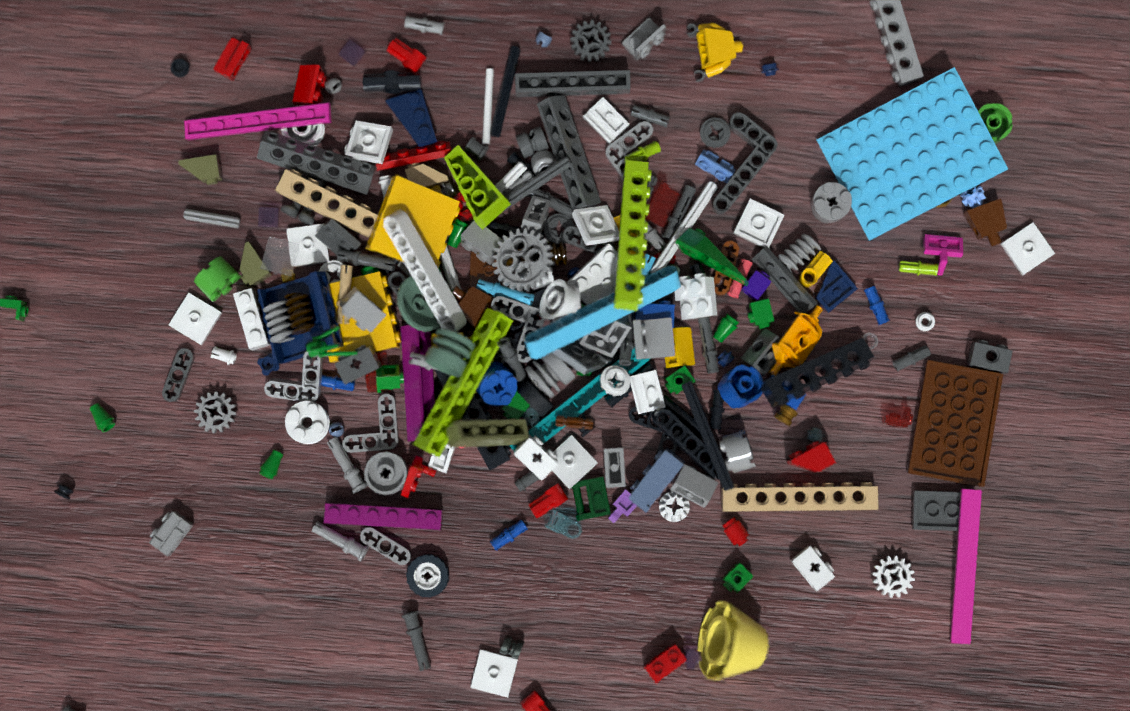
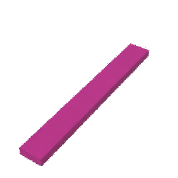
M320 103L184 120L185 139L194 140L332 123L331 104Z
M961 488L950 632V642L957 644H971L982 490Z

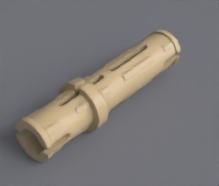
M341 265L339 301H337V323L342 324L344 316V324H349V319L341 313L342 308L339 303L351 291L353 266L347 265L346 273V265Z

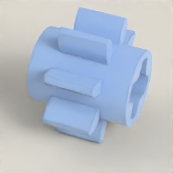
M975 186L960 194L965 207L970 206L973 209L982 205L984 199H986L982 187Z

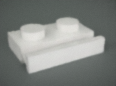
M603 97L583 115V118L609 144L629 126V123Z
M656 370L630 376L638 414L665 408Z

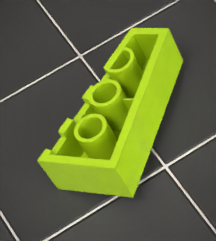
M459 145L444 157L473 215L475 223L483 230L511 205L510 202Z

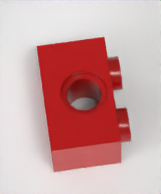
M673 643L646 663L644 668L657 684L686 662L687 659L676 644Z

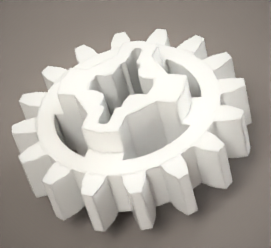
M886 556V561L880 559L881 565H874L877 572H872V575L876 576L872 583H878L875 589H882V595H886L888 592L890 598L893 597L894 593L898 598L901 595L900 592L907 594L906 588H912V585L909 584L910 581H915L914 578L910 577L914 571L908 569L911 564H904V558L898 561V556H894L893 560H891L890 556ZM889 564H895L893 568H885ZM903 570L905 572V579L902 576ZM890 573H895L897 579L891 580ZM881 574L884 576V583L881 581ZM894 585H901L900 588L891 590Z

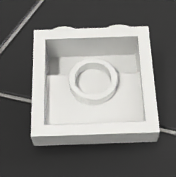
M355 121L354 127L350 130L349 143L345 146V156L362 162L383 164L393 132L392 127Z
M705 273L695 274L693 279H690V276L679 277L681 287L675 291V301H680L682 320L716 316L714 277H706Z

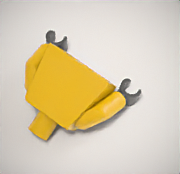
M716 23L699 24V27H696L694 24L687 26V29H694V32L687 33L688 37L693 38L697 35L702 69H705V71L697 70L694 72V75L702 74V78L696 80V82H702L706 76L711 77L722 73L731 65V61L736 58V52H742L743 50L742 42L734 41L733 33L726 31L725 28Z

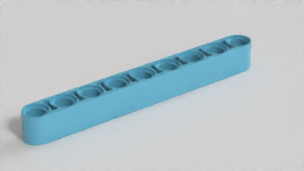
M667 266L644 278V286H640V292L643 293V303L639 304L638 309L681 287L676 267ZM631 286L625 287L627 290H634ZM614 292L577 310L575 313H571L527 335L524 340L529 355L533 359L541 358L634 311L614 309Z

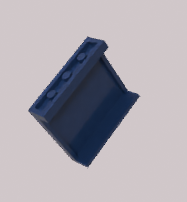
M315 271L310 273L309 276L268 289L258 290V301L261 304L262 311L268 304L289 300L284 298L285 295L296 292L309 294L304 301H310L311 304L307 305L306 308L312 309V311L307 315L314 316V319L310 320L309 323H314L316 326L311 328L310 332L304 334H290L289 337L295 338L291 341L283 343L270 342L272 358L275 364H286L302 359L307 351V343L313 341V337L320 336L330 329L339 326L326 271ZM286 304L282 305L283 308H289ZM287 311L284 312V315H292L289 314ZM263 312V321L267 324L271 321L265 319V316L269 313ZM289 318L285 320L287 323H293ZM291 326L287 327V330H295ZM340 329L321 339L327 346L338 344L339 347L344 346ZM267 333V338L270 341V338L275 335H269Z

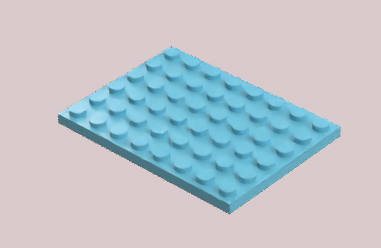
M955 67L817 139L839 184L846 187L852 196L851 207L869 241L1008 170Z

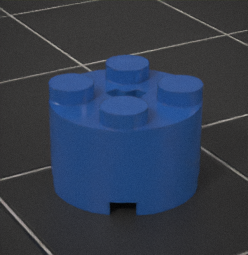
M492 361L476 391L489 405H508L516 393L517 380L504 364Z
M739 365L722 376L718 383V390L723 400L731 408H742L754 402L762 395L761 386L763 378L755 368Z

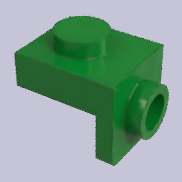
M5 296V299H0V307L16 309L15 319L25 321V317L28 316L29 312L27 302L17 300L15 296Z

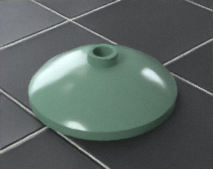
M411 276L405 279L399 287L397 296L398 307L405 321L420 331L428 332L439 328L440 324L414 278Z

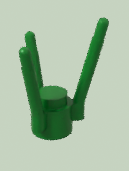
M339 326L330 329L320 336L313 337V341L308 342L306 346L310 357L357 355L358 352H326L327 350L338 348L339 345L327 346L321 339L339 330Z

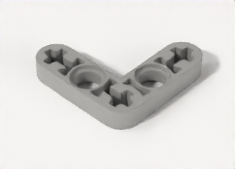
M640 122L611 143L606 149V158L622 179L624 173L620 170V165L625 163V161L622 159L616 165L614 162H617V158L614 155L610 156V149L618 150L617 155L620 159L622 156L625 158L627 154L652 136L653 127L649 122ZM641 127H648V135L645 133L639 136L641 140L638 141L636 135L641 132ZM632 137L635 143L633 146L628 147L624 144V139Z
M495 297L491 302L492 310L501 312L508 318L525 323L516 351L520 362L526 363L532 359L530 356L521 359L519 351L524 350L525 345H521L522 341L525 343L526 331H537L534 327H527L528 323L532 325L534 319L531 315H535L536 312L540 313V309L505 297ZM499 300H502L503 305L506 306L509 305L508 302L512 303L509 314L505 313L507 311L505 308H501L500 311L496 310L497 306L494 303L499 302ZM515 306L523 308L524 313L522 316H514L512 310ZM539 314L542 320H538L536 326H539V329H541L545 319Z
M306 351L303 357L302 382L272 378L264 386L265 393L273 398L315 402L321 394L323 357L319 358L316 356L317 358L314 360L313 365H311L312 357ZM309 370H312L317 374L316 379H310L308 377L307 373ZM272 384H275V388H280V389H277L276 391H273V388L270 387V386H271ZM289 386H294L297 389L296 395L288 392ZM310 389L312 393H315L313 397L310 396V393H307Z
M383 394L378 399L380 433L349 435L345 437L342 443L345 451L355 453L390 450L397 447L399 443L396 401L392 395ZM385 397L392 400V404H389V411L393 410V414L385 413L382 415V410L386 411V406L382 405ZM386 416H391L394 420L391 427H386L383 424V419ZM384 429H395V433L391 432V438L395 439L392 446L385 443V439H388V433H383ZM359 437H363V449H360V445H355L351 450L346 445V443L350 442L351 438H353L354 442H360ZM368 437H373L376 440V445L373 448H368L365 444Z

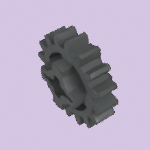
M591 20L590 24L584 21L583 27L578 24V31H572L575 37L570 38V42L575 43L571 45L572 50L576 49L575 56L581 54V60L583 61L586 57L588 62H591V58H594L597 62L598 56L604 58V51L609 52L610 50L607 45H611V40H608L611 34L605 33L607 27L601 28V22L594 25L593 20ZM599 33L602 35L604 43L599 39ZM591 38H593L594 42L588 44V40H591ZM578 40L583 43V49L580 48Z

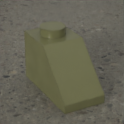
M216 154L178 160L181 167L207 185H214L218 181L223 180L220 158Z
M249 241L246 242L240 265L241 279L246 286L249 284L254 288L272 276L253 245Z

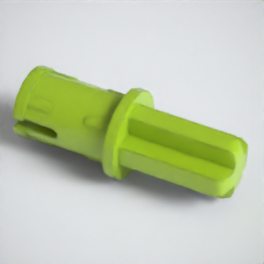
M654 141L645 147H638L637 151L625 156L624 161H646L648 157L661 152L660 145Z
M920 260L918 262L900 261L899 271L916 273L917 276L920 274L937 276L938 264L921 263Z

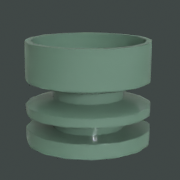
M438 329L436 332L437 337L433 338L432 341L438 348L429 347L424 361L441 372L461 377L466 367V363L461 358H470L471 354L469 352L473 351L475 345L456 332Z

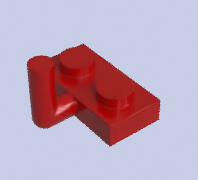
M416 456L408 472L401 496L408 498L411 491H416L419 481H416L417 477L420 478L422 472L434 477L437 470L423 465V458Z

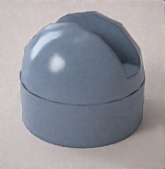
M539 31L536 43L539 45L542 41L541 47L545 48L551 43L552 38Z
M333 422L330 424V435L340 437L344 434L345 428L342 423ZM339 426L341 427V430H337L335 432H332L331 430Z

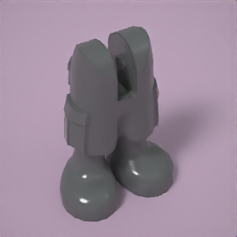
M304 175L303 177L306 180H308L309 178L314 179V177L308 175ZM316 180L319 182L318 186L325 187L327 181ZM302 183L297 184L295 192H302L305 185ZM315 192L312 195L313 201H319L322 198L320 192ZM293 201L290 205H282L280 211L294 219L297 218L303 223L313 225V210L304 207L298 216L301 204Z

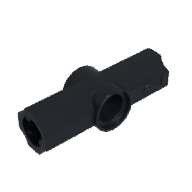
M389 70L385 71L384 74H363L364 92L384 91L388 94H397L402 90H421L422 87L420 72L400 73L399 71Z

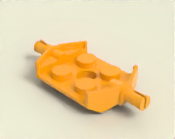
M816 305L809 315L794 312L798 316L778 344L772 343L776 364L770 370L773 375H778L782 367L794 368L803 364L815 347L823 331L817 319L823 311L820 306Z

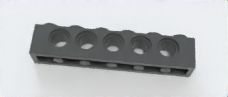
M630 70L515 73L516 97L630 94Z
M565 95L548 97L537 103L556 162L564 157H568L572 163L569 168L560 173L572 210L590 208L601 203Z
M265 130L261 139L257 155L259 160L290 170L293 169L302 174L366 195L376 166L367 162L352 159L349 156H343Z

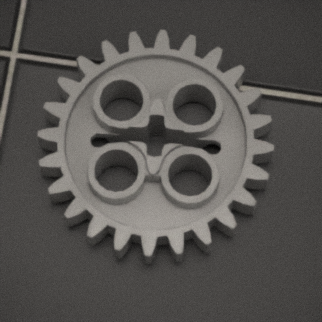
M527 228L524 229L523 233L520 229H517L516 234L509 231L510 237L508 238L503 235L504 242H497L500 248H494L498 252L497 255L492 256L497 261L492 264V266L497 267L494 273L496 275L500 274L497 279L499 281L504 280L503 285L506 287L510 284V289L512 290L516 286L519 292L522 291L523 287L526 291H529L530 286L537 289L536 283L538 282L543 285L542 278H549L546 272L553 271L549 268V265L554 264L549 259L554 257V254L549 252L552 247L547 245L549 242L547 239L542 240L543 235L539 233L536 236V231L534 230L530 234ZM524 242V249L518 251V245ZM539 253V260L533 262V256ZM522 257L526 260L524 263L520 260ZM513 258V264L507 267V260ZM528 269V275L522 278V271Z

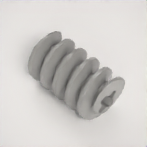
M802 234V240L796 239V245L791 244L789 246L790 250H784L785 255H778L779 260L791 274H793L792 268L797 271L799 270L797 263L802 266L804 265L803 258L808 261L810 260L809 253L814 256L816 255L814 248L822 250L820 245L810 235Z
M286 301L274 302L263 308V312L269 313L265 316V319L271 320L266 324L267 327L272 328L268 331V334L275 335L270 338V342L283 343L295 339L289 337L293 330H287L291 323L285 322L290 316L284 315L288 308H283L282 305Z

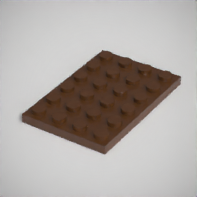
M926 360L907 474L985 487L1003 374Z

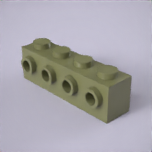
M526 419L457 420L447 428L450 448L519 445L529 438Z

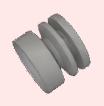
M552 352L541 357L544 364L540 365L535 360L532 362L537 370L534 371L529 365L525 368L529 379L550 399L555 395L549 388L553 387L557 392L560 391L556 382L561 381L564 385H567L575 378V375L568 366Z

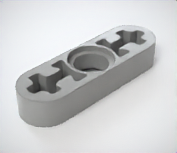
M368 527L361 532L360 538L364 544L398 565H405L411 560V552L407 548L378 530ZM372 531V536L378 539L379 535L382 537L378 541L377 547L373 545L375 543L374 540L366 541V536L364 535L366 532ZM385 540L391 543V549L388 552L382 551L380 547L381 543ZM395 545L399 547L396 550L399 553L406 552L407 560L399 561V556L395 553L393 557L390 556L395 549Z

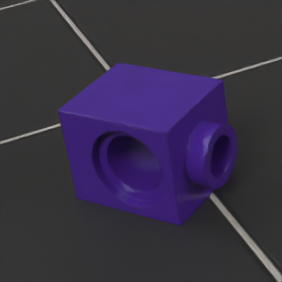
M756 270L748 280V286L744 285L741 291L756 302L770 285V276L763 271L758 272Z

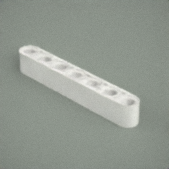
M397 210L384 219V227L441 328L453 332L459 331L466 325L465 315L410 218L403 210Z

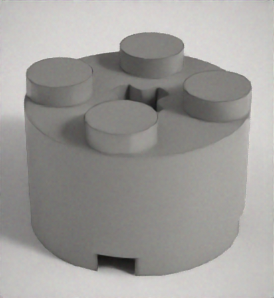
M827 182L823 184L811 198L810 205L814 217L823 223H834L841 220L851 208L852 196L847 188L839 183ZM830 199L833 200L832 206H829Z
M745 430L723 436V440L719 441L722 452H726L728 459H725L728 471H733V473L756 467V464H751L750 461L754 457L748 438H743V435L746 434Z

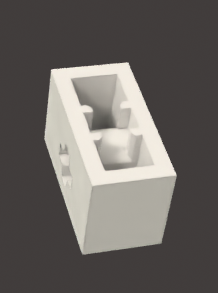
M529 434V438L522 442L513 452L542 481L558 465L557 456L550 449L546 451L542 447L543 442L535 436L533 438ZM533 453H535V454H539V453H540L541 459H540V460H539L538 458H535V459H534Z
M807 546L790 561L815 591H818L835 577L832 574L834 569L828 562L824 564L820 559L822 555L816 547L811 548V546ZM811 563L818 564L816 566L817 571H810L812 568Z

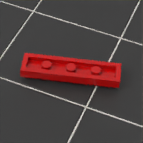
M438 141L433 145L417 146L409 150L404 148L394 153L386 152L383 164L376 163L377 171L443 158L451 152L450 141Z

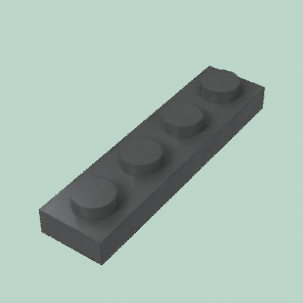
M767 246L752 258L755 264L770 276L769 279L798 312L806 314L817 304L816 300Z

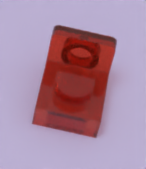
M904 409L902 419H900L901 415L889 413V416H883L882 424L903 429L908 428V425H911L913 420L911 409Z

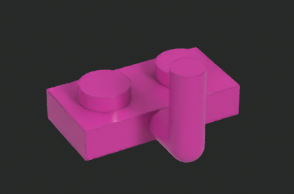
M924 235V254L940 256L937 275H943L948 262V256L962 258L963 238Z

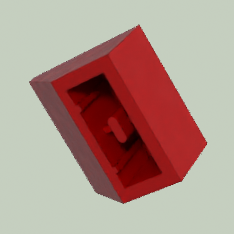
M300 65L292 101L295 106L322 103L323 94H321L322 87H325L327 76H325L320 65Z
M819 441L805 446L807 450L803 452L798 450L790 454V459L786 461L788 465L811 472H820L836 463L826 443H819Z

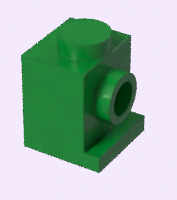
M399 364L382 365V367L376 369L377 393H381V389L392 390L400 388V384L404 383L403 372H399Z
M683 366L665 379L667 383L664 385L670 394L674 392L677 395L683 389L682 384H676V378H681L682 384L689 381L694 383L696 381L686 366Z

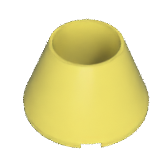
M716 602V606L709 608L698 637L697 651L701 652L702 661H699V666L703 675L710 680H719L759 668L764 662L768 650V635L765 628L729 602Z

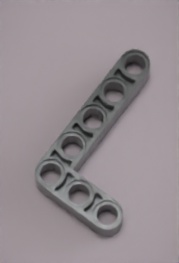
M743 113L732 115L729 121V128L753 147L754 150L713 201L712 210L717 215H723L730 209L777 148V140ZM740 119L743 125L737 127L734 125L733 120ZM754 130L757 132L758 137L755 139L750 138L748 132ZM763 143H771L773 149L766 150L763 147ZM751 158H760L761 164H753ZM740 172H747L749 179H741ZM728 187H736L738 193L735 195L730 194ZM723 201L726 204V208L723 210L718 209L716 202Z

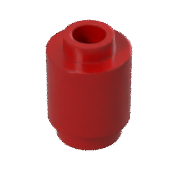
M735 517L722 525L725 529L723 530L734 546L738 544L740 547L748 541L749 533Z

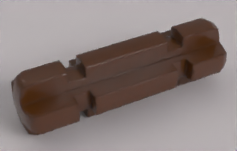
M556 416L555 425L558 427H563L564 425L569 428L582 429L584 427L585 429H592L593 419L585 418L584 420L579 417L567 416V418H564V416Z

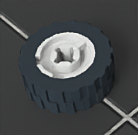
M421 555L414 559L407 568V584L420 597L429 598L440 594L449 582L448 566L436 555ZM426 572H429L432 575V577L428 580L424 577V574Z

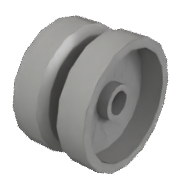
M390 452L378 453L366 464L364 471L365 480L368 486L376 493L383 495L395 494L403 489L409 469L405 460L399 455ZM385 470L391 471L388 477L384 476Z

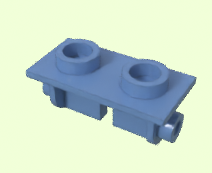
M703 150L695 165L699 166L703 171L712 174L718 180L728 183L736 171L733 168L734 165L723 159L718 164L717 160L719 157L709 150Z

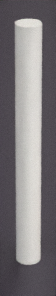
M486 69L483 145H490L494 69Z

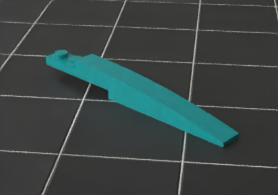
M634 347L631 354V365H620L618 360L611 366L623 368L630 376L650 359L637 360ZM601 374L530 429L528 435L530 434L533 438L535 436L538 437L544 444L566 427L564 425L563 427L555 425L556 416H564V418H567V416L578 417L604 397L606 391L601 388V381L599 380ZM615 375L612 380H608L610 382H613L614 388L617 383H620L619 381H616ZM510 445L513 451L519 446Z

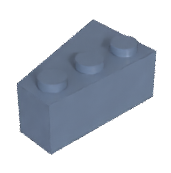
M666 448L664 451L660 449L654 457L656 462L652 466L648 465L642 472L645 476L641 481L637 479L631 486L633 491L628 499L646 513L685 463L683 459L669 448Z

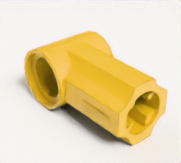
M819 251L799 275L798 281L804 288H809L817 282L833 262L830 256ZM804 274H810L813 278L812 282H807L804 279Z

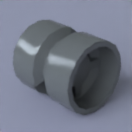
M540 126L530 129L528 134L523 132L515 135L523 158L534 155V151L538 152L549 149Z

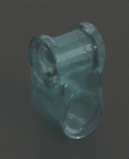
M552 509V515L548 524L544 525L545 528L572 539L578 538L582 534V527L578 522ZM572 524L577 525L579 528V532L575 536L570 535L568 532V527Z

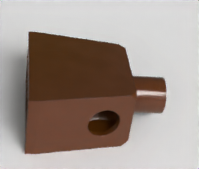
M1001 198L963 213L978 240L988 237L991 247L1002 243L999 232L1006 230L1007 224Z
M456 285L451 292L466 317V325L470 330L475 331L486 309H492L491 302L494 298L473 286L467 287L463 291Z

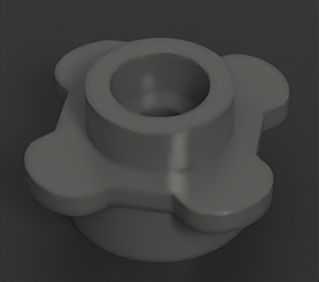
M451 182L441 183L443 186L441 188L442 194L453 199L457 194Z

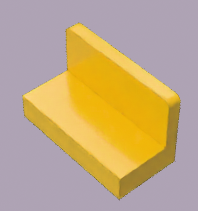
M673 328L675 356L665 357L666 368L695 365L691 328Z

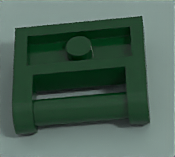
M604 477L578 481L570 488L573 490L577 521L611 515ZM586 486L590 513H585L580 490V487Z

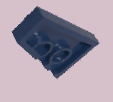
M422 90L385 100L387 106L393 111L396 118L402 123L418 147L437 142Z

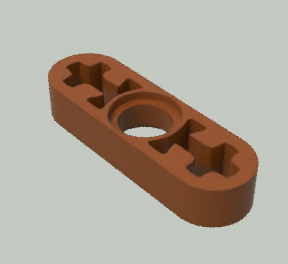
M728 241L722 246L721 253L727 257L728 251L725 248L732 245L735 252L731 253L730 259L734 260L730 262L735 266L739 246L734 241ZM715 271L714 285L719 284L721 278H717V275L721 277L727 276ZM724 279L723 286L726 289H722L719 292L718 287H715V294L718 296L725 295L730 288L732 279Z

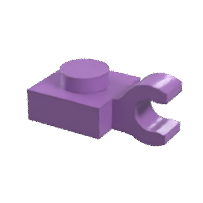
M626 489L613 503L616 510L608 517L612 523H615L622 514L628 517L637 506L628 499L630 493Z

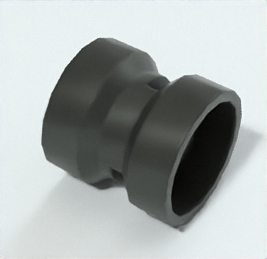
M506 635L500 653L504 655L509 654L512 658L518 660L524 641H516L511 636Z

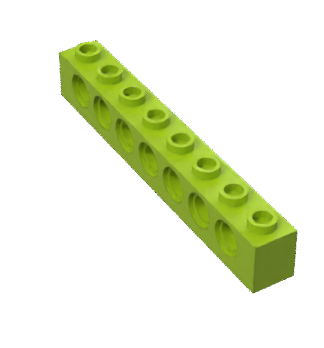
M626 160L624 166L614 309L637 311L639 304L643 303V293L640 292V286H644L645 275L641 274V269L645 268L646 257H642L643 251H646L647 239H644V233H647L648 222L645 221V216L649 214V204H646V198L650 197V187H647V181H651L652 170H648L649 162ZM633 181H638L641 184H635ZM633 198H637V199H639L640 201H639V202H635V201H633L632 199H633ZM634 215L637 216L639 219H633L630 216ZM629 233H635L637 236L632 237ZM629 250L635 251L636 254L632 255V254L628 253V251H629ZM627 268H632L635 272H629ZM631 286L634 290H627L625 287Z
M489 308L486 309L470 338V341L475 345L473 351L469 352L471 354L470 358H461L466 363L461 377L450 375L413 443L415 446L440 458L448 443L447 428L454 421L461 419L499 348L497 342H500L499 340L505 337L513 320L501 312Z

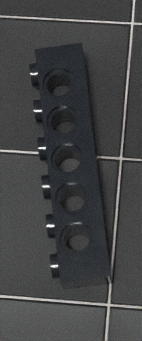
M860 338L765 380L761 390L771 407L777 405L781 407L787 404L790 399H799L808 391L815 392L826 383L831 385L842 376L845 378L851 376L855 370L860 369L862 371L868 368L874 355L865 340ZM799 379L804 380L805 383H801ZM782 386L787 387L789 391L784 390Z
M435 370L444 387L450 375ZM474 394L461 419L464 421L477 419L488 421L492 420V417L488 411H483L481 405L484 403L479 394ZM473 408L479 410L480 414L477 419L469 417V411ZM507 445L498 446V450L495 453H490L487 450V446H477L489 471L509 461V456L512 455Z

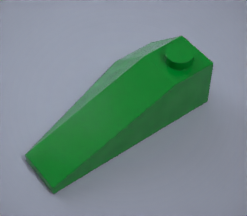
M689 228L675 241L681 253L748 286L747 279L705 236L706 233L702 230Z

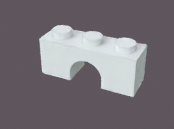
M250 288L234 293V300L249 349L253 351L270 346V341L267 338V329L260 316V305L255 290Z

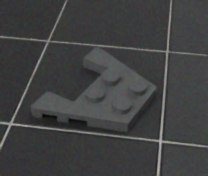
M578 339L552 352L558 359L567 362L574 370L584 375L611 365L620 357L617 353L612 358L602 353L599 354L595 350L580 345Z

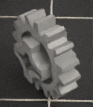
M215 391L214 396L208 392V398L201 396L200 398L203 402H196L199 410H194L199 415L195 420L201 421L198 426H206V432L212 428V433H216L217 429L220 432H224V427L230 429L229 422H235L232 415H237V412L232 410L236 405L230 404L233 399H225V393L219 397V392ZM217 400L214 404L207 405L208 402ZM225 405L227 406L228 414L225 413ZM209 409H217L219 414L223 416H214V413H212V411H210ZM203 411L206 412V415H207V419H206V420H205V418H204ZM224 420L223 423L214 425L217 421Z

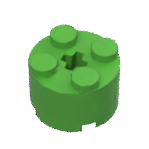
M992 103L986 104L978 110L995 144L1011 132L1013 126L1012 114L1007 107L1002 104Z
M221 256L209 263L210 266L206 270L203 268L194 280L197 287L212 302L216 301L221 294L224 296L232 290L230 285L237 282L241 277Z

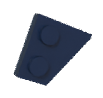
M834 260L815 299L829 313L858 288Z

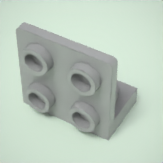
M648 18L621 45L636 60L644 59L651 52L652 46H658L665 39L666 26L663 24L658 27Z
M671 318L633 320L637 360L675 356Z

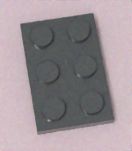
M913 491L912 529L958 531L961 492Z

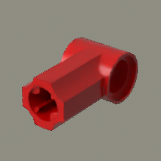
M397 38L391 41L386 50L402 62V65L411 72H417L427 59L421 52L415 48L411 49Z
M559 483L545 491L544 495L528 505L536 518L543 516L552 508L558 507L569 499Z
M535 690L520 702L525 711H550L545 705V701Z

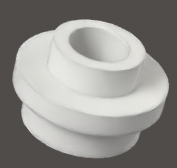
M923 312L916 317L915 323L921 331H929L935 325V318L931 313ZM923 318L928 320L927 325L922 324Z

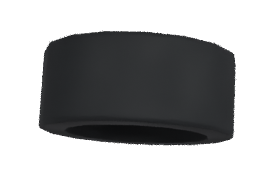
M529 380L518 389V393L539 415L544 416L553 407L549 399Z

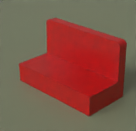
M231 38L213 68L214 71L234 81L252 48L244 41L240 42Z

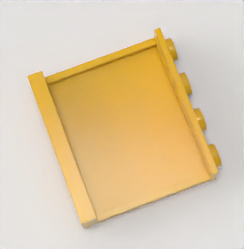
M393 176L365 249L377 251L404 262L384 227L385 218L397 210H403L410 218L434 263L439 268V257L446 249L447 243L445 241L447 235L449 236L452 233V222L459 214L460 207L458 206L460 201L400 176Z
M379 271L352 278L351 290L353 287L357 288L382 309L386 316L372 332H369L367 329L361 330L355 324L357 321L353 317L349 319V324H344L343 316L342 324H339L344 346L327 352L355 351V349L366 345V347L373 346L375 352L400 348L399 343L402 342L399 331L396 332L395 327L397 317L395 312L392 313L391 309L393 299L391 294L387 292V287L389 286L388 278ZM340 281L329 284L337 319ZM341 356L328 357L331 363L339 362L338 358Z

